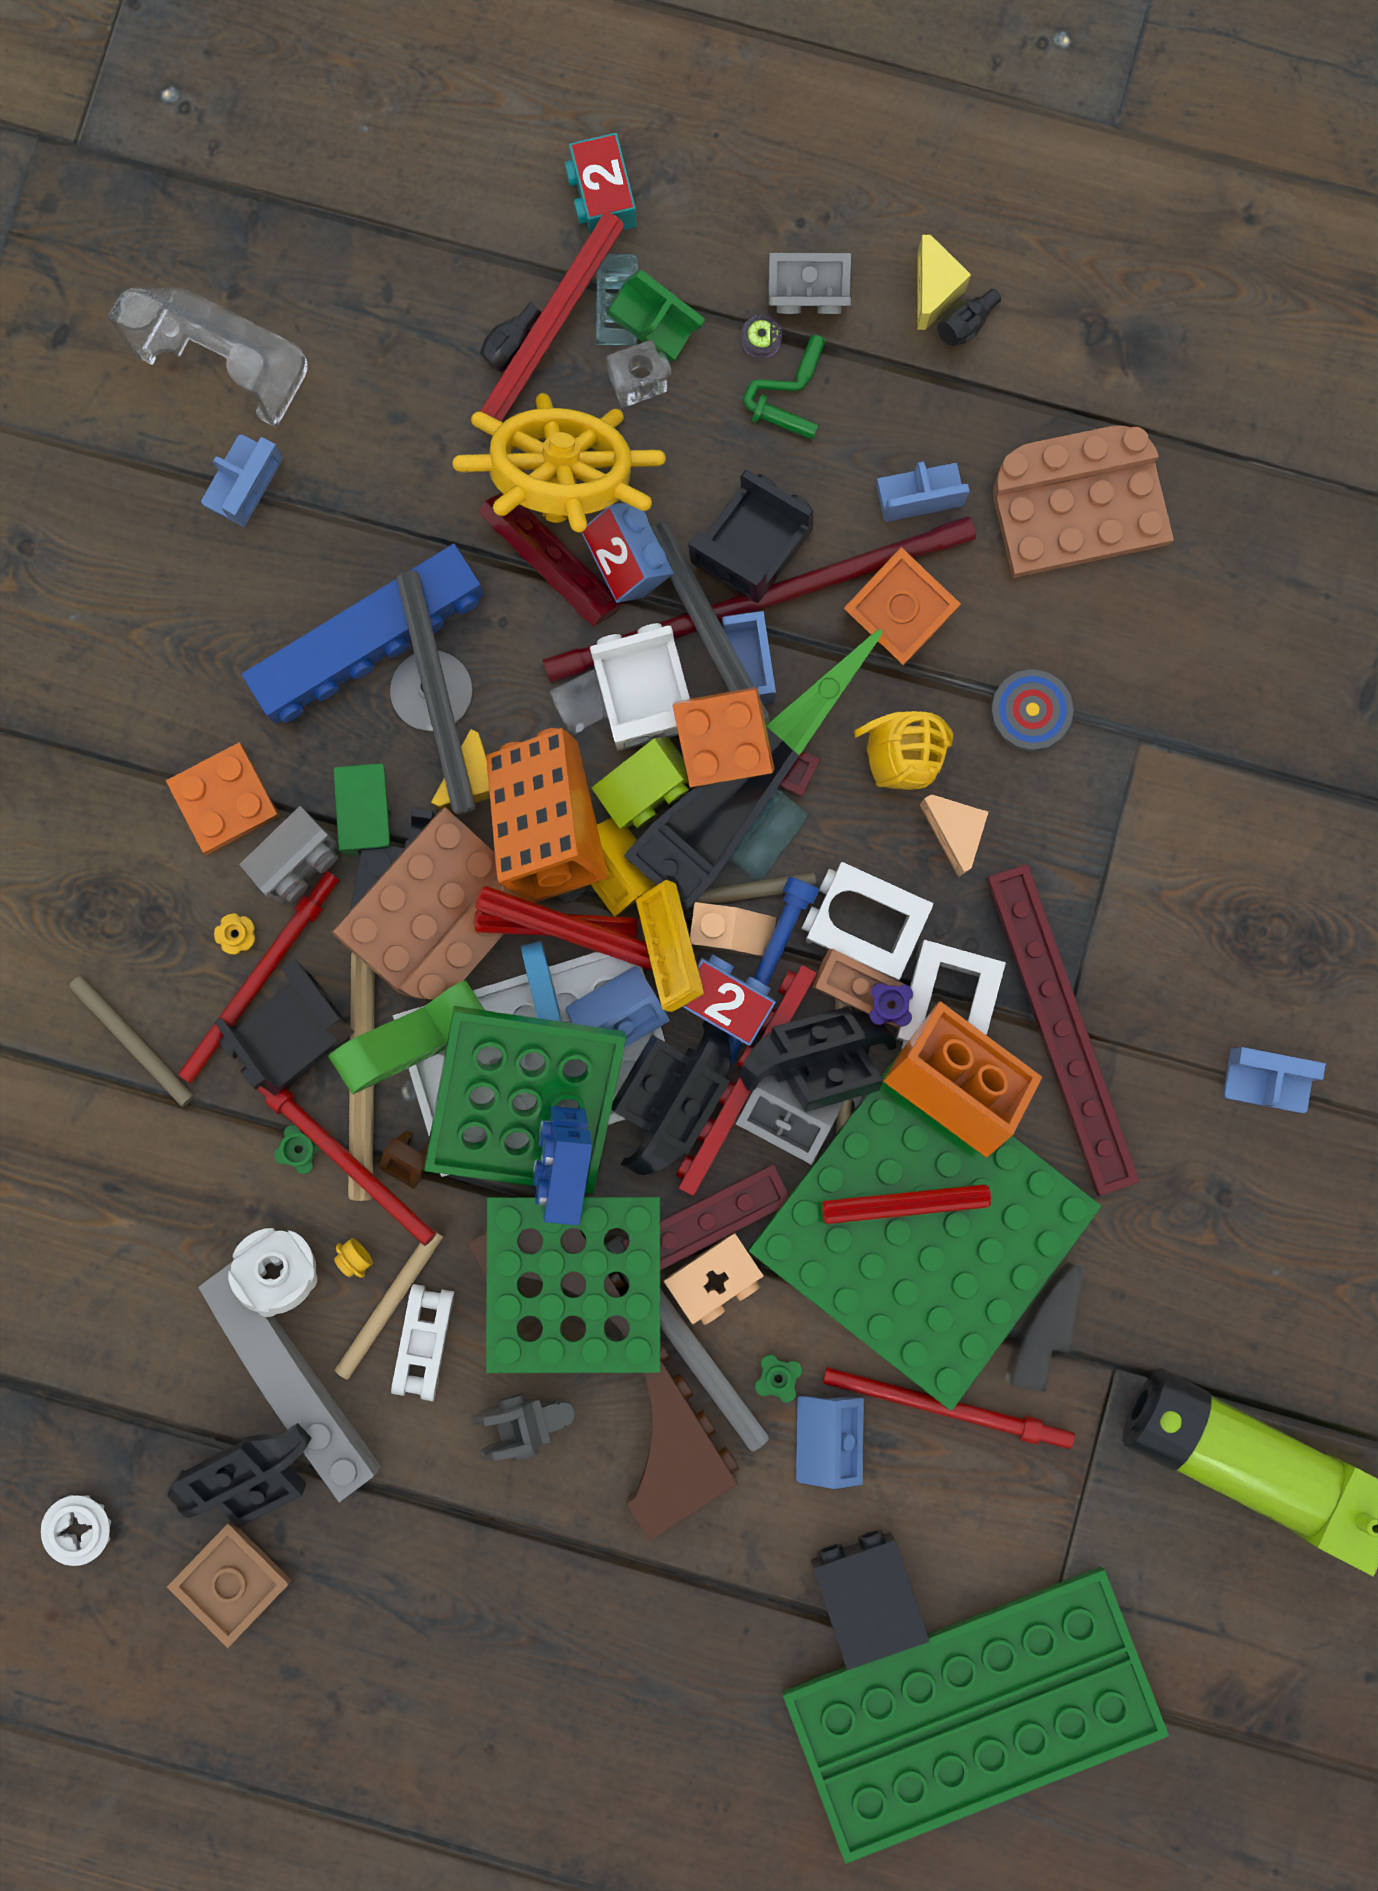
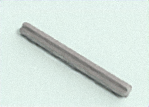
M616 1236L605 1244L611 1252L621 1253L625 1251L621 1242L623 1237ZM620 1272V1274L623 1276V1278L630 1286L629 1279L627 1278V1276ZM660 1289L661 1330L751 1451L758 1450L769 1440L768 1435Z

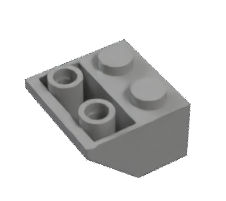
M299 806L239 865L266 896L283 905L287 900L290 903L297 900L307 890L308 884L306 882L317 871L324 873L337 861L339 856L336 853L339 851V844L306 810Z
M774 1074L764 1078L757 1085L756 1089L753 1090L736 1125L812 1165L844 1101L805 1112L787 1081L778 1082Z

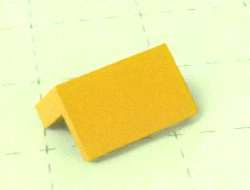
M611 817L597 824L609 878L595 882L591 886L613 916H618L635 903V899L657 885L624 856L637 839L628 827L619 829Z

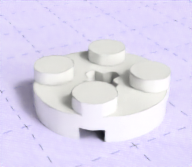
M274 1228L258 1230L240 1242L232 1255L234 1260L231 1264V1272L229 1271L228 1273L230 1287L238 1300L246 1308L258 1312L264 1317H272L295 1308L309 1295L317 1283L316 1260L307 1242L295 1232L289 1230L288 1232L275 1231ZM272 1262L275 1266L283 1264L284 1268L280 1271L278 1278L274 1280L262 1278L267 1273L265 1266L268 1263Z

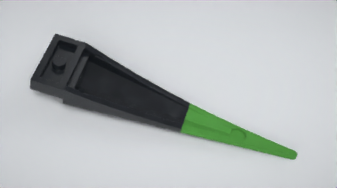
M876 630L766 725L775 769L773 773L694 787L654 821L624 855L656 885L665 880L676 883L681 906L686 912L715 881L771 796L882 636V630Z

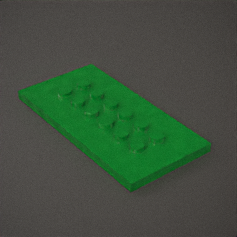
M1102 1566L927 1634L930 1642L847 1670L846 1666L782 1691L845 1864L1169 1736L1111 1584Z

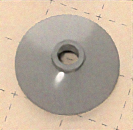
M438 651L456 724L464 717L470 707L473 695L472 682L468 671L458 659L446 652ZM413 654L398 666L393 675L390 686L391 701L395 711L405 723L421 731L433 732L415 654Z

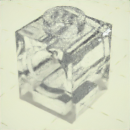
M652 339L606 356L607 372L621 408L667 392V376L672 375L671 368L665 352L657 353ZM638 367L647 368L651 372L645 378H636L630 374L632 370Z

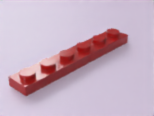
M803 965L799 968L797 974L791 970L788 971L777 991L784 995L777 1010L771 1009L760 1030L764 1033L760 1040L770 1034L774 1026L791 1021L816 976V972ZM747 1045L737 1063L741 1068L755 1047L754 1045ZM740 1077L736 1084L730 1081L718 1102L723 1105L716 1120L709 1117L697 1140L703 1143L696 1156L686 1155L675 1175L682 1179L678 1188L692 1196L696 1193L752 1091L747 1090Z

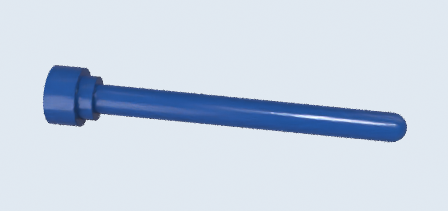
M792 876L788 877L783 891L786 892L783 901H786V905L753 978L768 986L801 910H806L809 903L814 904L820 890L819 888ZM728 1034L731 1049V1066L743 1042Z

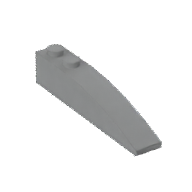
M231 1262L198 1288L241 1361L286 1429L289 1430L291 1426L299 1423L312 1437L303 1453L338 1502H341L374 1477L382 1466L274 1316L264 1317L258 1312L246 1308L235 1296L228 1280L229 1271L231 1272Z

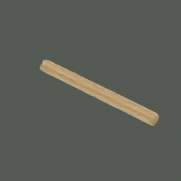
M353 952L351 954L350 1026L354 1033L350 1035V1040L374 1029L375 972ZM374 1085L354 1095L349 1090V1152L372 1174ZM348 1175L349 1199L353 1201L370 1200L372 1197Z

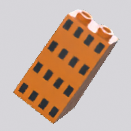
M549 728L539 732L535 738L524 742L506 743L500 747L499 751L486 755L498 882L522 898L536 903L609 878L578 741L563 728Z

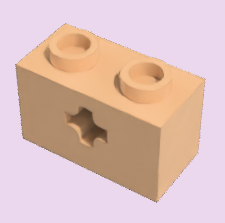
M734 1232L664 1278V1283L692 1325L699 1320L706 1325L725 1312L722 1304L736 1295L738 1300L741 1301L758 1290L760 1285L757 1280L762 1278L763 1274ZM713 1270L717 1275L723 1272L726 1273L727 1277L723 1280L725 1287L723 1290L718 1292L715 1287L706 1289L704 1285L709 1281L707 1276L709 1271Z

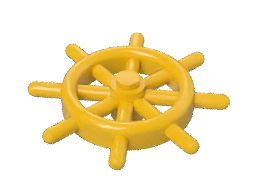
M540 393L535 399L537 409L514 415L505 422H501L483 412H475L471 417L472 424L476 428L492 435L489 454L458 455L452 462L453 468L458 472L489 471L492 481L504 494L494 502L493 510L497 515H507L520 504L526 508L542 512V516H546L545 519L553 523H560L568 518L572 530L580 533L587 527L585 514L605 509L618 500L641 511L649 510L652 505L651 498L647 494L629 486L631 467L661 466L664 464L666 456L661 450H630L624 437L615 429L624 419L623 412L620 409H612L603 417L597 418L577 410L553 408L549 395ZM538 439H546V440H545L544 443H543V442L539 441ZM591 447V448H593V449L596 450V451H587V450ZM516 448L519 449V450H521V451H523V452H525V453H512V454H511V452H512L513 450H515ZM595 468H612V469H611L607 474H605V473H603V472H601V471H599V470H597V469H595ZM521 470H534V471L528 475V474L524 473V472L521 471ZM577 479H579V480H581V481H583V482H585V483L577 484Z

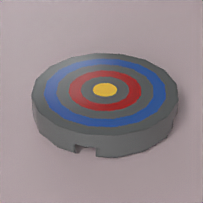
M1029 669L1017 671L1003 680L992 697L989 712L993 729L997 735H1000L1006 741V744L1013 749L1031 753L1046 750L1063 738L1071 726L1074 707L1071 694L1060 679L1046 671Z

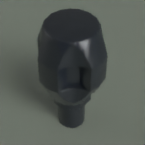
M990 289L981 297H975L972 300H961L952 305L938 323L937 330L940 338L950 346H957L971 340L980 331L987 316L990 314V310L1001 302L999 292L996 289Z
M530 302L518 317L514 316L511 320L495 326L484 339L480 355L497 371L502 372L506 370L528 335L531 326L541 314V311Z

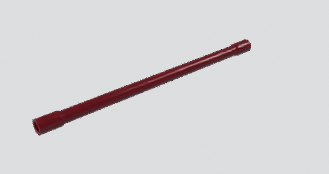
M967 516L937 526L929 532L772 584L758 604L744 595H739L712 604L711 607L721 624L722 617L753 613L878 571L901 547L912 558H916L934 551H943L976 540L975 527L971 518ZM688 613L659 622L662 627L671 626L674 639L697 632ZM635 630L624 635H621V637L623 638L638 634L637 630ZM591 646L582 649L576 648L543 659L550 683L582 673L588 668L594 667L590 651Z

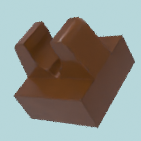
M405 1131L397 1138L393 1137L384 1149L379 1169L415 1189L425 1173L424 1163L428 1142H426L422 1150L416 1151L408 1146L413 1133Z

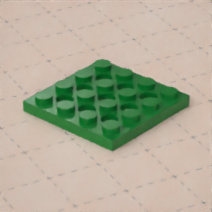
M453 1006L424 1171L533 1186L534 1164L536 1160H541L542 1147L539 1146L541 1121H549L551 1106H556L561 1100L572 1099L579 1104L578 1109H585L588 1120L587 1129L583 1130H590L592 1150L585 1193L593 1194L626 1042L625 1031ZM491 1046L499 1049L502 1056L494 1064H484L477 1058L479 1051ZM529 1053H538L545 1059L544 1064L539 1069L532 1071L524 1069L520 1061ZM573 1059L582 1060L587 1064L585 1072L576 1077L568 1076L563 1072L564 1065ZM477 1087H488L494 1092V1096L489 1102L479 1104L472 1101L470 1093ZM521 1093H530L537 1099L535 1105L527 1110L516 1108L512 1102ZM472 1126L481 1127L487 1133L485 1138L477 1143L466 1141L462 1134L467 1128ZM514 1132L524 1133L529 1138L527 1144L518 1149L507 1146L505 1139Z
M535 1197L487 1198L486 1373H660V1197H584L579 1225L544 1222L542 1205L535 1204ZM527 1228L538 1230L543 1237V1245L536 1253H527L519 1245V1236ZM577 1228L585 1234L586 1246L581 1252L570 1253L564 1249L561 1239L566 1230ZM621 1228L627 1232L630 1242L625 1251L614 1253L607 1249L604 1238L610 1229ZM534 1272L541 1277L543 1288L540 1294L529 1297L520 1291L518 1282L522 1274ZM578 1272L585 1278L586 1289L581 1295L573 1297L563 1291L561 1282L565 1274ZM612 1272L625 1274L629 1279V1290L622 1296L610 1295L604 1286V1281L608 1274ZM534 1316L541 1321L543 1331L538 1339L527 1340L520 1335L518 1324L523 1317ZM578 1316L583 1319L586 1324V1333L582 1338L570 1340L563 1335L561 1324L566 1317ZM611 1316H622L628 1321L630 1330L625 1338L614 1340L605 1333V1322Z

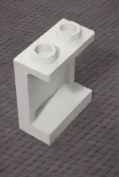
M659 623L646 625L637 630L638 634L623 638L620 634L608 635L600 638L597 641V645L590 647L617 751L647 744L654 738H670L679 735L672 705L676 701L687 700L690 697L671 626L662 627Z

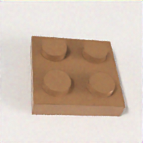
M230 1521L167 1588L228 1649L292 1580L240 1528H237Z

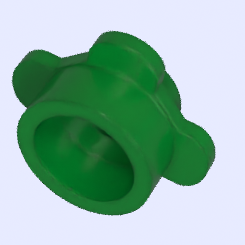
M288 1126L284 1130L285 1137L282 1139L279 1148L274 1152V1158L279 1164L286 1163L296 1167L297 1172L300 1174L309 1173L314 1167L312 1161L316 1152L321 1149L297 1126ZM298 1145L303 1149L299 1154L295 1152V1147Z
M772 1354L764 1356L761 1360L763 1368L761 1378L755 1383L756 1392L763 1397L770 1394L779 1397L782 1402H791L796 1397L794 1389L796 1378L802 1374L800 1364L794 1360L788 1363L783 1360H777L776 1356ZM777 1374L782 1376L783 1379L781 1382H776L774 1380V1377Z

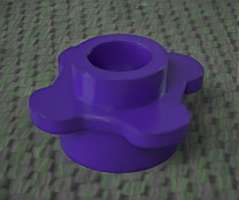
M879 983L872 988L871 995L874 998V1009L870 1012V1019L874 1024L882 1025L885 1022H895L899 1026L904 1027L911 1022L912 1014L909 1012V1001L913 998V991L908 985L897 987ZM888 1002H895V1008L890 1009L887 1006Z

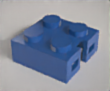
M551 1106L549 1121H541L539 1146L542 1147L541 1160H536L534 1164L533 1186H536L535 1204L542 1205L544 1222L570 1225L580 1224L592 1150L590 1130H583L587 1129L588 1126L585 1109Z

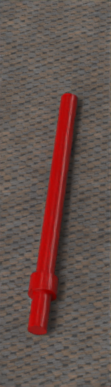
M326 870L307 897L305 895L301 897L294 907L296 913L219 1018L222 1017L231 1025H235L310 921L314 923L324 910L321 907L340 879ZM215 1023L178 1073L181 1078L189 1083L195 1080L221 1044L219 1039L224 1035Z
M263 1087L257 1089L266 1097L265 1103L276 1114L283 1113L420 1243L426 1246L434 1239L436 1233L294 1101L295 1095L285 1087L274 1096Z
M830 1367L825 1369L822 1383L1018 1435L1020 1441L1035 1445L1040 1441L1071 1450L1074 1444V1432L1044 1425L1042 1419L1027 1415L1021 1419L958 1402L954 1409L950 1411L927 1393Z

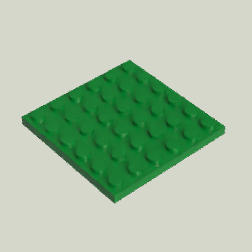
M901 1050L897 1053V1055L893 1058V1060L881 1074L883 1080L885 1079L886 1075L888 1074L890 1068L892 1067ZM883 1082L880 1091L866 1094L862 1102L858 1104L747 1251L935 1400L952 1411L1102 1206L1014 1136H1011L986 1158ZM984 1184L989 1186L991 1193V1206L988 1208L833 1224L824 1223L821 1209L822 1202L827 1200Z

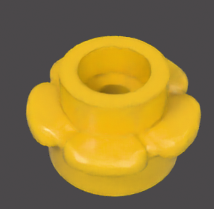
M235 913L228 914L221 919L220 926L215 928L214 938L217 944H221L224 952L236 955L241 951L249 950L255 942V926L252 920L246 916L239 917ZM233 930H237L239 932V935L236 938H233L231 936Z
M354 1238L349 1239L343 1245L341 1243L336 1245L338 1255L334 1257V1261L338 1268L348 1277L354 1274L360 1278L364 1277L366 1269L373 1264L372 1257L365 1247Z

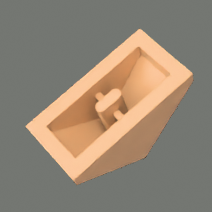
M935 795L924 798L920 807L958 877L966 874L972 868L988 812Z

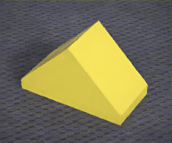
M922 235L918 249L917 330H926L966 292L971 274L931 235Z

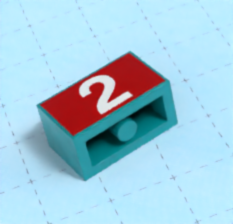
M617 133L570 143L571 160L564 161L569 186L577 185L580 198L574 199L578 223L587 224L590 236L602 215L609 212L617 216L624 223L623 230L637 227L636 208Z

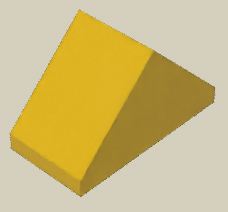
M471 729L461 749L474 802L477 803L490 799L487 754L479 733ZM445 778L431 801L433 806L439 811L443 807H446L449 811L452 810Z

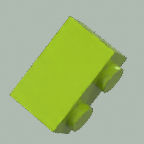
M669 737L652 739L591 788L619 829L633 825L639 829L657 816L655 809L666 801L670 805L689 792V789L686 787L689 781L684 758Z

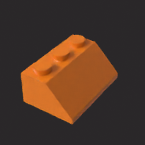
M939 1001L901 1050L883 1082L987 1158L1013 1136L1042 1076Z

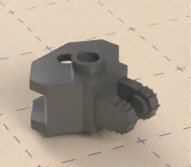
M524 1393L500 1399L499 1406L480 1411L471 1416L473 1425L490 1426L497 1424L501 1441L481 1449L482 1459L497 1461L513 1458L516 1461L537 1455L540 1446L551 1442L548 1433L563 1429V1426L568 1427V1425H572V1421H575L576 1410L566 1401L554 1400L549 1401V1403H540L538 1399H525Z

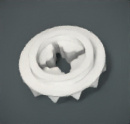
M69 1495L55 1502L46 1512L41 1524L43 1546L48 1554L59 1563L69 1566L87 1564L97 1558L110 1541L109 1533L112 1521L108 1519L104 1511V1505L90 1499L89 1495ZM73 1517L77 1518L79 1524L92 1525L88 1531L81 1535V1542L77 1540L75 1534H61L62 1531L73 1524Z

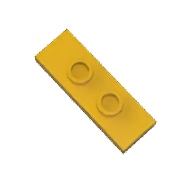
M665 880L635 900L662 1010L674 1012L703 995L704 992L676 883Z

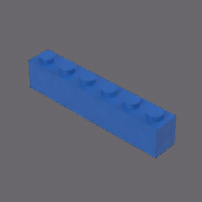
M455 544L450 545L410 570L417 571L420 576L433 633L440 630L445 624L444 620L458 612L459 615H463L473 610L480 603L479 599L484 596L480 583ZM397 579L241 674L265 714L275 724L280 721L287 723L296 719L304 712L303 707L316 699L324 701L338 692V685L351 677L356 680L366 676L374 669L375 666L373 664L385 656L389 658L396 657L408 649L410 646L408 642L411 641Z

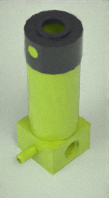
M1163 1368L1156 1369L1148 1377L1138 1392L1126 1419L1122 1439L1125 1447L1170 1470H1176L1283 1525L1315 1547L1374 1577L1378 1568L1377 1478L1334 1456L1325 1455L1220 1401L1211 1396L1208 1391Z

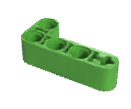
M464 980L444 991L425 1007L346 1042L334 1050L328 1057L351 1094L354 1095L445 1050L453 1006L485 1009L468 982Z

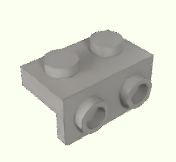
M769 252L768 304L777 305V313L783 314L801 313V306H817V313L841 314L842 306H851V253Z

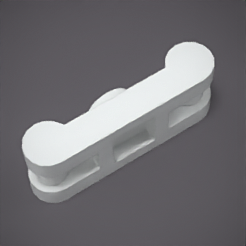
M412 1285L391 1394L405 1396L406 1392L419 1394L422 1400L434 1402L455 1291L442 1289L441 1293L426 1291V1286ZM422 1307L437 1310L435 1322L420 1320ZM411 1364L426 1367L424 1378L410 1375Z

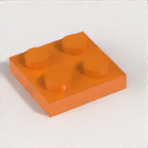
M901 547L844 609L871 635L876 630H882V636L878 642L904 666L958 610L961 603Z
M758 687L673 703L674 716L690 787L773 773L775 769Z
M240 742L166 780L197 843L205 855H209L280 817L251 759Z

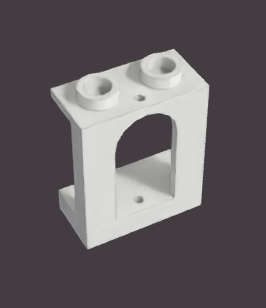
M841 862L837 871L828 870L819 892L826 895L820 909L812 906L802 926L803 930L809 932L805 942L808 944L813 942L826 949H834L899 981L934 903ZM845 891L856 892L907 915L891 953L834 926L828 912L830 902L834 896Z
M927 940L921 941L918 944L915 955L917 963L910 985L913 991V998L909 1001V1012L912 1014V1020L907 1026H899L898 1032L894 1033V1038L903 1042L901 1049L904 1048L926 1018L939 966L979 977L968 1022L987 1035L1006 962Z

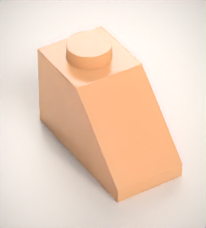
M695 902L690 933L692 949L762 958L774 932L777 917L737 907Z

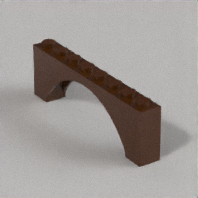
M527 1228L519 1236V1245L527 1253H536L543 1245V1237L538 1230ZM570 1228L563 1233L561 1241L566 1251L578 1253L585 1248L586 1236L581 1230ZM486 1232L467 1245L487 1276ZM526 1272L521 1275L524 1278L542 1281L541 1277L534 1272ZM569 1272L563 1276L561 1286L563 1289L579 1296L586 1289V1280L578 1272ZM619 1272L608 1274L604 1281L605 1289L610 1295H623L620 1289L626 1286ZM611 1316L609 1319L626 1337L630 1330L628 1321L622 1316ZM661 1340L660 1373H644L652 1409L650 1449L637 1490L627 1496L626 1502L649 1541L736 1486L737 1479L734 1472L739 1469L728 1448L725 1446L719 1450L711 1435L717 1431L705 1411L701 1410L696 1413L688 1398L694 1394L682 1374L679 1373L673 1376L665 1362L671 1359Z

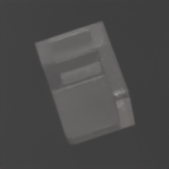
M591 670L549 691L552 701L570 735L576 734L608 718L595 670Z

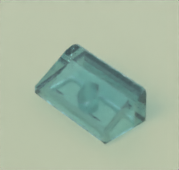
M776 790L729 860L757 881L762 880L808 818V815L784 793Z

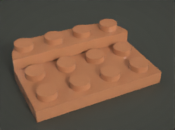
M1120 425L1094 429L1028 443L1016 448L1005 457L993 485V499L1012 578L1171 545L1174 538L1155 464L1159 456L1144 429Z
M443 807L330 933L398 993L415 999L432 1000L452 986L464 981L503 936L502 933H482L474 929V916L477 911L475 902L480 889L488 886L519 898L522 897L498 882L495 852L446 807Z

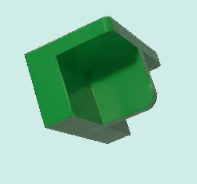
M638 270L625 280L605 312L610 318L669 362L677 358L691 333L701 328L705 322V318L642 270Z
M382 764L334 767L339 851L346 857L361 856V850L389 847L390 830L388 815L392 814V810L387 801L385 767Z

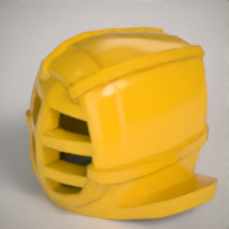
M917 711L891 713L872 720L854 731L855 738L869 732L867 753L870 769L876 781L875 784L878 787L903 790L926 788L934 782L945 760L947 748L952 747L954 737L951 728L940 716L929 712ZM914 722H920V725L908 726Z

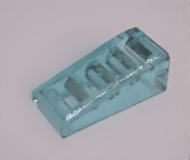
M607 254L597 270L596 345L637 346V337L628 330L605 328V322H616L605 312L606 306H610L617 293H606V289H620L625 280L639 270L637 255Z

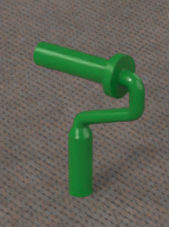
M811 335L796 372V382L762 379L750 382L744 395V405L748 410L754 412L751 422L757 424L760 418L813 440L818 424L766 403L767 396L763 394L759 402H755L754 397L758 389L800 391L813 376L826 343L824 338L818 335Z

